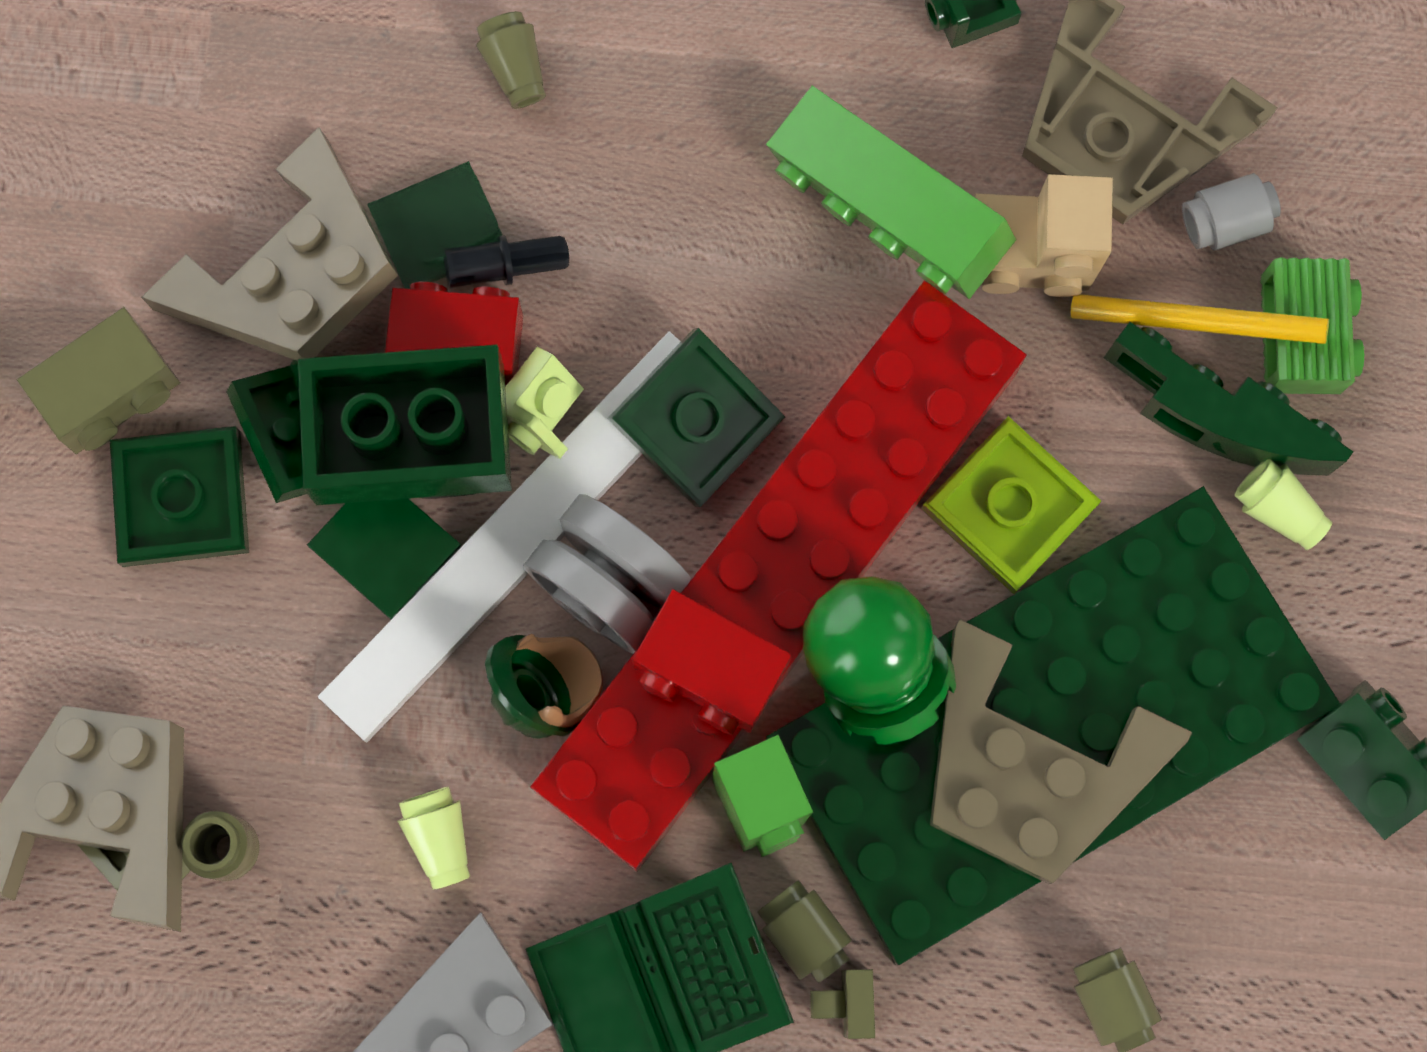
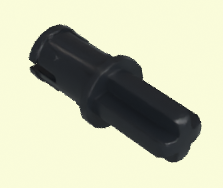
M502 235L498 236L497 242L468 247L443 248L444 269L449 289L503 281L505 285H512L513 276L566 269L569 266L570 259L565 237L562 236L508 243L506 236Z

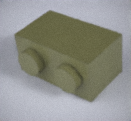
M125 307L16 379L58 440L75 454L84 449L86 451L95 450L108 443L117 434V426L136 413L141 415L147 414L159 408L169 399L171 395L170 390L181 383L141 326Z

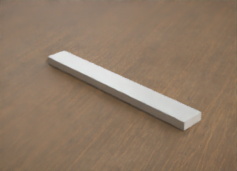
M670 331L562 442L568 448L562 458L559 459L550 454L319 694L318 698L366 743L525 578L528 573L525 571L523 564L542 540L560 541L565 536L559 519L577 496L584 494L599 500L642 455L607 418L681 342Z

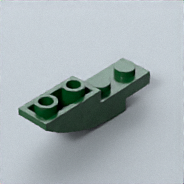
M1129 322L1104 356V359L1154 394L1140 412L1141 415L1169 433L1198 448L1231 461L1256 467L1261 462L1271 459L1278 466L1286 464L1292 473L1296 475L1329 476L1347 462L1354 452L1341 443L1342 437L1332 426L1318 419L1309 420L1289 406L1290 401L1288 397L1274 385L1263 381L1257 383L1248 376L1231 394L1223 388V381L1216 373L1203 365H1190L1171 351L1172 346L1163 335L1151 328L1142 327L1140 329L1132 322Z

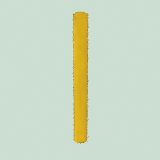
M1082 294L1073 295L1071 303L1072 319L1121 324L1132 322L1134 325L1220 334L1326 344L1329 329L1328 318Z

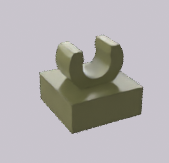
M873 969L841 970L842 990L810 991L811 1018H843L845 1038H875Z

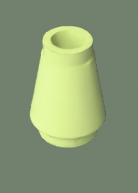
M1271 459L1261 462L1246 476L1235 492V497L1244 504L1242 512L1293 542L1299 543L1305 550L1311 549L1320 542L1332 526V521L1324 515V512L1286 464L1278 466Z
M449 787L430 791L400 802L399 806L403 818L397 822L426 876L429 877L432 889L446 887L469 878L460 800L453 801Z

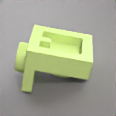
M536 347L505 387L507 421L509 424L508 437L516 445L532 455L541 448L561 459L568 448L552 430L584 388L553 354Z

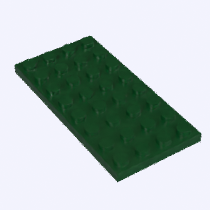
M1204 486L967 621V623L1013 645L985 706L1105 766H1107L1132 710L1137 706L1192 732L1188 742L1075 861L1310 724L1340 704ZM953 630L938 638L947 650L950 659ZM944 701L935 710L939 719L933 726L911 739L887 745L877 744L873 736L857 735L852 732L851 736L845 734L825 702L767 735L765 739L767 740L779 735L813 810L810 816L896 966L901 965L1041 882V880L930 826L939 742L942 736L945 711Z

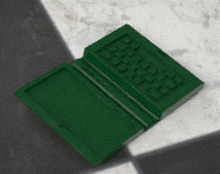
M732 863L525 949L563 1052H720L794 1023Z

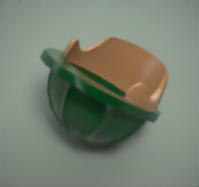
M532 633L529 635H514L503 638L489 648L487 652L485 668L487 679L491 686V704L497 710L505 725L512 727L527 737L535 739L547 738L552 735L563 737L572 733L599 699L604 686L602 670L595 654L576 637L540 638L535 637Z

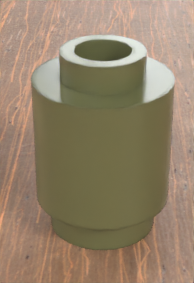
M209 811L196 816L188 823L181 836L182 859L185 865L193 873L203 878L218 881L239 879L253 868L259 855V839L254 828L244 819L221 811ZM229 836L230 849L225 858L221 860L217 855V844L222 838Z
M799 880L757 911L766 923V926L762 929L799 980H802L811 973L816 981L820 983L850 960L842 948L849 944L852 939L817 892L812 890L808 893Z
M1121 947L1073 968L1079 984L1074 986V989L1101 1046L1115 1043L1118 1052H1126L1156 1038L1151 1026L1160 1022L1162 1018L1135 960L1128 962Z

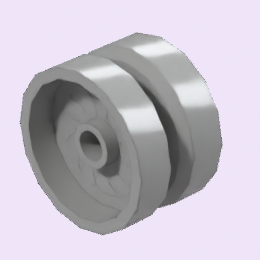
M579 494L559 520L565 537L582 554L562 542L542 540L523 564V567L552 596L553 600L571 616L590 630L598 634L600 633L617 646L634 654L654 622L652 614L634 595L653 606L662 608L672 589L681 593L690 582L691 577L666 550L622 515L588 495Z

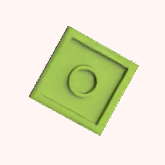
M1008 416L923 504L921 509L1011 593L1015 594L1101 503V500Z

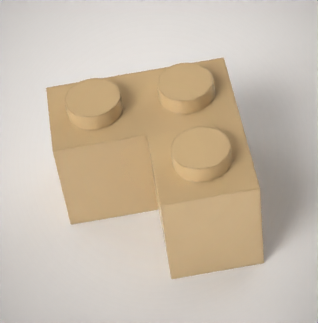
M1048 174L1038 197L976 193V199L1007 220L1016 238L1014 244L981 284L982 290L992 294H1010L1017 292L1019 287L1042 288L1046 295L1053 297H1073V295L1081 294L1082 291H1089L1112 252L1113 178Z

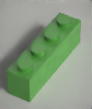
M813 85L766 143L780 163L775 172L783 180L801 193H804L810 186L825 196L821 204L834 217L847 226H851L856 219L872 230L868 238L879 249L895 260H898L905 253L920 264L916 273L943 294H946L952 287L970 299L1016 241L1007 220Z

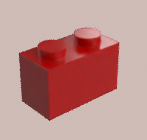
M414 282L410 284V289L392 288L385 353L498 345L504 364L506 387L517 373L523 325V313L519 297H510L508 291L495 287H476L472 290V294L448 292L445 286L432 282Z
M672 589L632 661L634 669L643 673L638 682L641 686L670 702H674L678 694L702 706L697 715L700 719L724 733L733 735L737 726L751 733L789 665L792 655Z

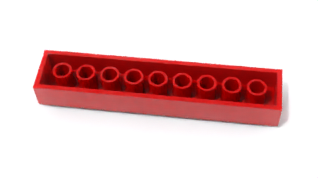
M925 280L681 592L686 597L792 655L789 665L774 692L804 654V622L817 600L841 580L864 576L1017 375L1027 356L1022 350ZM636 650L530 788L638 872L713 774L714 763L726 757L745 730L737 726L733 735L724 733L697 716L702 706L680 694L677 695L674 702H670L641 686L638 682L643 673L634 669L632 661L637 652Z

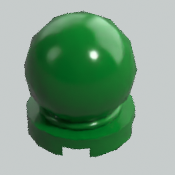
M875 576L841 580L817 600L804 622L803 652L807 669L824 690L825 702L845 734L851 736L852 732L857 735L873 736L877 744L887 745L911 739L933 726L939 719L935 710L946 698L948 690L954 693L956 688L954 666L947 650L933 634L930 614L921 602L900 582Z

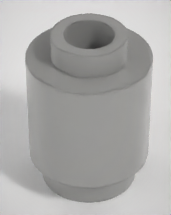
M1255 173L1197 191L1193 200L1182 204L1185 228L1193 246L1196 249L1209 246L1214 251L1272 232L1274 218L1279 217L1281 214L1280 202L1274 186L1269 181L1262 183Z

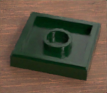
M695 328L607 419L695 507H701L778 426L785 416L699 328Z
M236 426L109 440L117 563L120 566L130 567L249 553L241 434Z

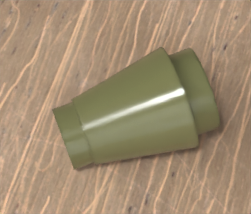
M518 11L495 16L477 27L480 41L476 44V47L505 96L509 99L511 107L513 109L524 108L543 100L546 97V93L543 88V78L533 24L526 23L522 12Z

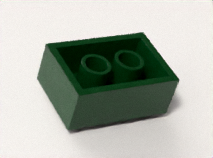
M498 345L298 359L303 489L316 505L512 491L505 374Z

